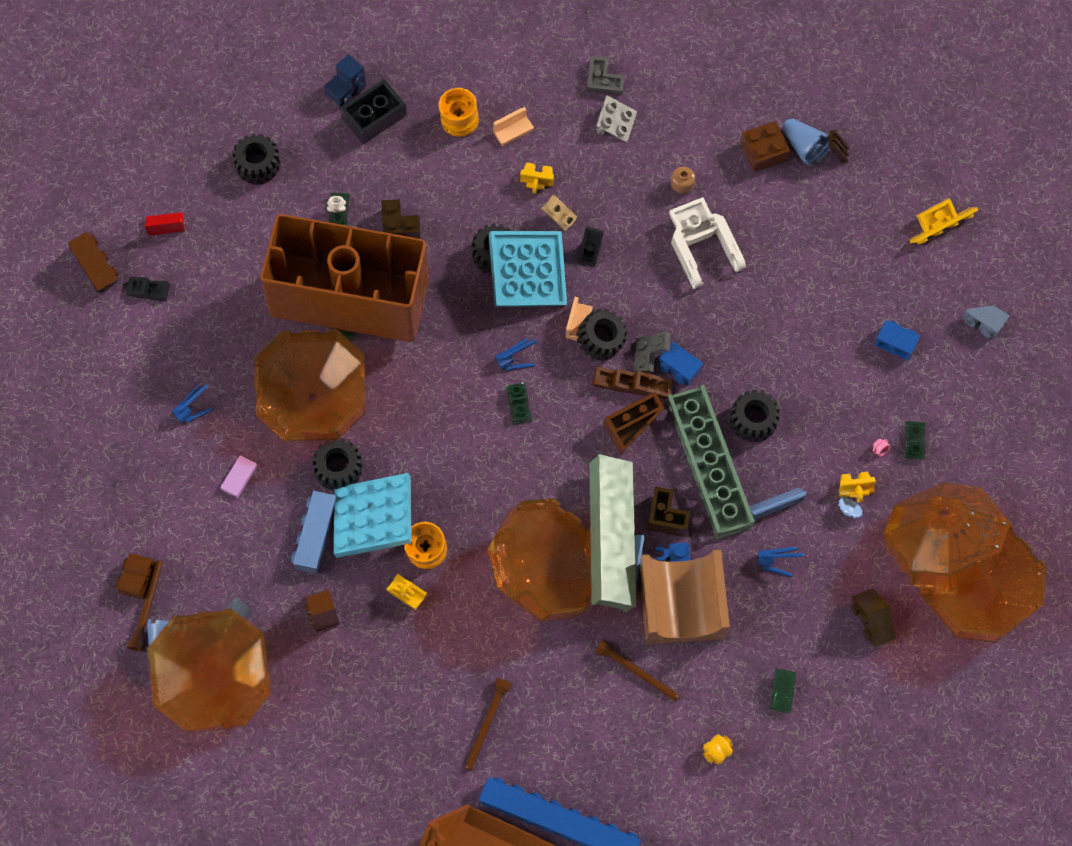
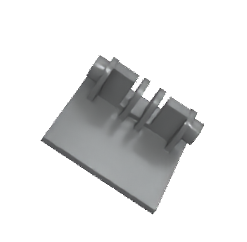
M606 95L596 125L597 133L603 135L607 132L628 142L637 111Z

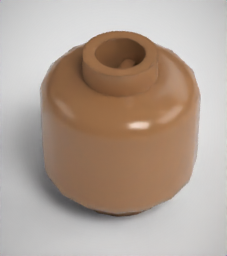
M684 166L675 169L671 178V186L674 191L680 194L690 192L694 187L695 173L692 169Z

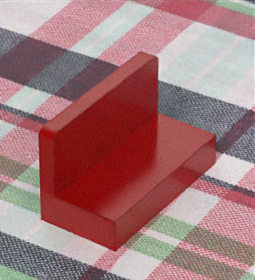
M183 212L146 216L145 229L148 236L185 231Z

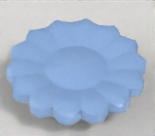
M842 497L839 500L838 505L846 516L854 519L862 516L861 506L857 502L847 497Z

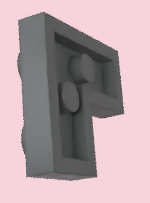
M591 56L587 91L622 95L625 76L607 74L609 58Z
M665 331L636 339L634 373L637 371L648 374L653 373L654 355L669 352L670 333Z

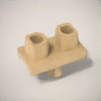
M552 195L550 200L541 208L565 231L577 218L555 195Z

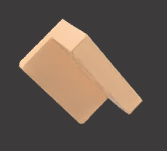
M525 107L493 123V133L502 146L534 131V127L526 116L527 110Z
M578 297L574 298L565 337L576 341L579 337L576 336L579 325L593 309V306L578 303Z

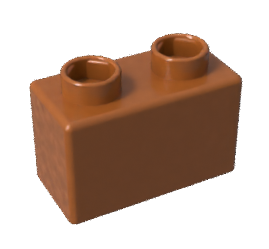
M279 214L275 218L260 275L269 313L274 318L413 342L417 336L429 284L426 242L423 239Z

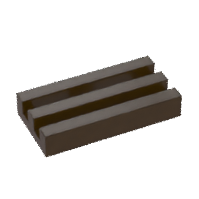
M831 130L829 132V148L842 163H849L847 158L849 156L847 151L849 150L848 144L836 130Z

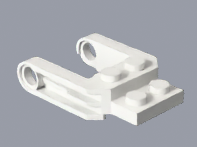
M704 198L669 211V215L676 227L671 244L694 289L703 286L704 283H702L697 271V264L688 246L712 237L714 234L718 236L734 271L738 272L746 269L745 260L724 217L718 214H711Z

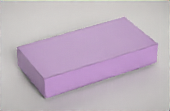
M240 455L220 487L221 490L238 498L255 471L257 464Z

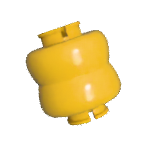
M715 735L711 741L704 744L703 749L705 753L703 755L709 763L721 764L725 758L732 755L733 750L731 746L733 744L727 736Z

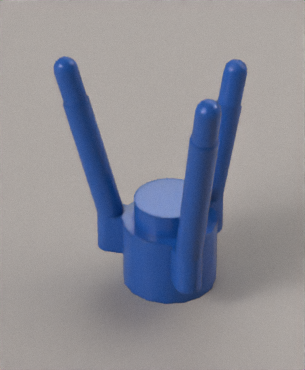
M526 338L506 351L495 355L500 369L505 368L506 371H510L512 369L535 366L534 363L512 365L511 363H514L512 355L537 343V340L534 339L528 342L529 339Z
M207 384L202 388L198 385L172 410L181 423L186 421L188 424L193 419L213 411V408H209L192 416L189 415L192 411L188 406L208 388Z
M796 546L759 551L758 566H763V571H772L792 577V573L770 567V565H774L775 558L804 557V554L783 553L798 550Z

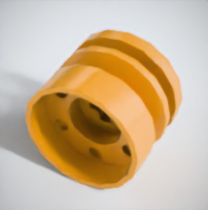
M453 88L446 91L440 97L438 103L442 127L445 132L456 137L471 134L479 123L475 96L472 92L463 88Z
M419 522L411 526V543L404 545L405 552L411 563L422 569H433L439 566L447 554V544L441 529L429 522ZM425 544H429L430 547L427 549V551H424L423 549L425 547Z

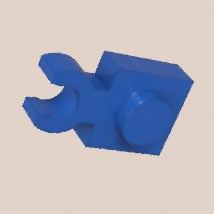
M689 543L669 544V549L662 546L655 549L656 552L664 554L663 557H657V561L664 562L666 559H670V562L690 560Z

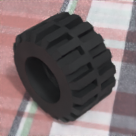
M254 133L250 137L246 135L244 140H238V145L235 144L234 151H232L236 173L242 180L246 179L247 183L253 181V184L258 185V181H261V184H264L266 179L271 181L272 175L276 176L277 170L280 169V157L275 142L271 141L268 136L264 138L263 134L256 136ZM254 154L266 156L260 163L253 164L247 161Z
M493 223L490 227L487 224L483 230L480 228L478 234L473 236V261L477 264V268L479 270L483 268V272L486 274L488 271H491L490 253L485 250L489 245V232L510 231L509 227L503 228V224L496 226V223Z
M601 308L597 309L596 312L594 310L590 312L581 322L576 336H579L577 343H581L579 348L581 350L584 349L586 351L584 354L586 356L590 354L591 359L594 360L596 357L601 361L604 358L608 360L612 356L614 357L625 345L624 343L628 338L626 337L628 329H625L627 325L621 321L623 318L621 316L617 317L615 311L609 312V309L602 311ZM599 327L606 330L610 336V341L605 342L598 339L594 333V328Z
M748 390L744 393V396L742 394L739 395L733 404L730 414L731 427L733 430L736 429L735 434L737 436L742 435L741 439L746 440V438H750L749 442H753L754 439H757V442H761L762 438L766 440L774 433L778 425L780 407L776 406V399H771L772 395L764 394L765 391L761 390L760 393H757V390H752V393H750ZM749 409H758L765 415L766 420L760 423L751 422L746 418L744 412Z
M332 438L333 441L331 442L326 440L324 441L325 445L320 444L318 446L319 451L315 450L312 462L315 476L320 481V484L322 486L326 485V488L329 490L334 487L335 491L339 487L354 484V481L358 482L360 479L359 475L362 474L360 452H358V448L355 445H352L351 441L348 440L346 443L344 438H340V441H337V438ZM334 457H343L349 461L348 466L339 472L330 471L326 467L327 463Z

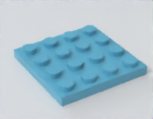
M561 231L489 232L494 307L567 305Z
M408 473L335 489L337 499L334 503V555L336 558L411 543V477Z

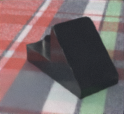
M586 226L578 263L592 267L596 266L602 247L603 230Z

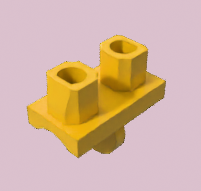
M526 163L524 170L521 169L520 182L527 183L526 187L533 188V194L537 193V189L544 190L545 186L553 187L554 174L552 167L543 166L541 173L535 172L536 165Z
M868 472L858 474V479H852L849 474L841 475L839 496L856 497L858 503L863 502V496L874 494L875 477H870Z
M399 574L396 575L393 582L386 589L387 592L414 610L418 608L427 595L425 591Z

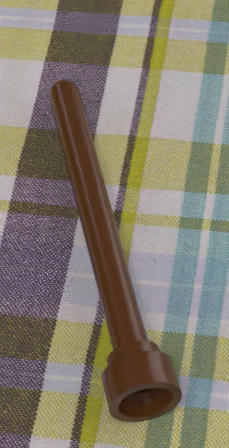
M161 560L155 562L135 636H132V639H129L127 648L133 651L143 652L145 643L142 637L163 566Z
M604 639L600 642L595 653L600 656L610 657L672 700H679L680 696L678 693L612 650L609 642Z
M496 679L494 684L496 692L465 765L467 771L473 769L502 696L510 690L512 684L504 679Z

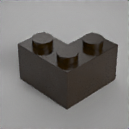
M400 199L381 200L383 232L421 239L419 215L401 216Z
M655 486L647 530L686 537L690 511L671 508L674 490Z
M873 588L851 596L853 602L851 609L853 614L858 616L864 625L862 633L866 641H869L876 647L896 639L890 606Z

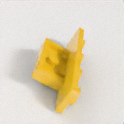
M946 199L916 215L924 232L909 239V241L918 245L928 240L927 237L943 233L942 229L946 227L952 228L959 224V220H967L973 217V213L978 211V208L970 207L957 214L951 200Z

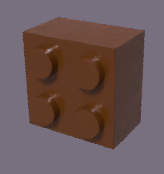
M776 121L742 132L740 143L754 172L788 161L790 150Z

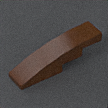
M599 366L594 369L592 386L623 393L648 396L656 392L659 398L666 399L671 394L673 380L641 371L633 373L618 368L614 371Z

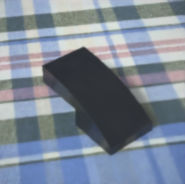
M130 277L126 294L136 298L167 301L170 284L168 281H150L147 277Z

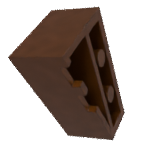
M86 231L69 241L68 248L74 254L78 264L83 268L99 293L118 282L117 276L119 274L114 266L110 267L107 263L109 258L104 250L100 251L96 246L99 244L96 237Z
M653 392L604 418L602 423L620 455L661 414L664 406L656 392Z
M329 589L306 595L308 604H305L304 607L311 627L315 626L316 631H320L339 624Z

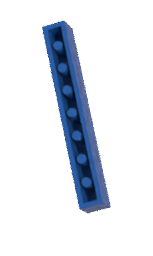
M488 777L479 798V804L581 846H639L641 839H638V835L633 832H621L619 827L610 823L606 826L599 823L600 820L590 815L588 818L580 815V811L574 808H569V810L562 808V804L557 801H545L542 799L543 796L531 792V794L523 792L524 789L518 785L513 784L512 787L504 784L505 781L498 777H493V779Z

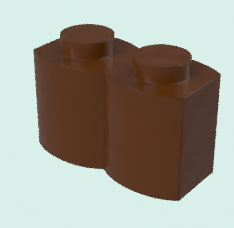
M132 553L129 554L128 558L124 559L122 565L124 572L121 576H118L116 581L119 594L143 599L155 565L153 559Z

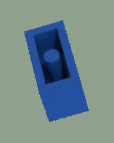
M885 320L874 345L909 361L920 335L914 330L899 326L894 321Z
M672 342L669 352H665L659 357L658 365H660L659 367L663 372L671 373L675 376L677 382L680 384L685 383L689 386L702 370L703 362L675 342Z

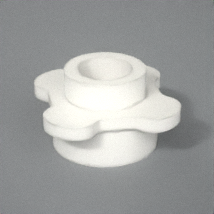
M333 196L327 202L329 205L327 207L328 211L341 212L346 209L344 206L346 201L340 196Z

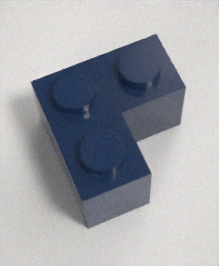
M349 54L336 64L337 75L324 85L325 94L339 107L350 102L357 92L361 93L365 89L366 85L364 67Z

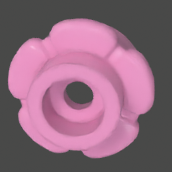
M878 439L873 444L874 454L877 453L879 456L885 455L891 447L888 444V440Z

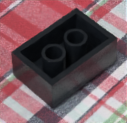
M385 79L340 108L342 120L362 144L407 115L406 104Z

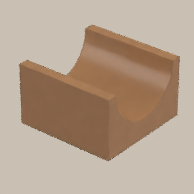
M713 550L709 555L702 558L681 562H663L652 559L650 555L641 556L639 576L646 644L726 638L730 625L721 550Z

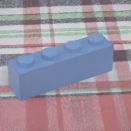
M313 491L312 497H308L306 508H308L307 515H303L301 522L303 530L302 533H298L296 540L298 548L297 551H293L291 558L295 569L318 574L334 516L336 495Z

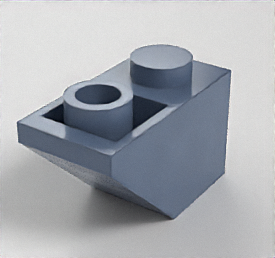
M993 305L967 309L962 319L965 320L968 326L979 329L985 337L994 339L1008 320L1009 315Z

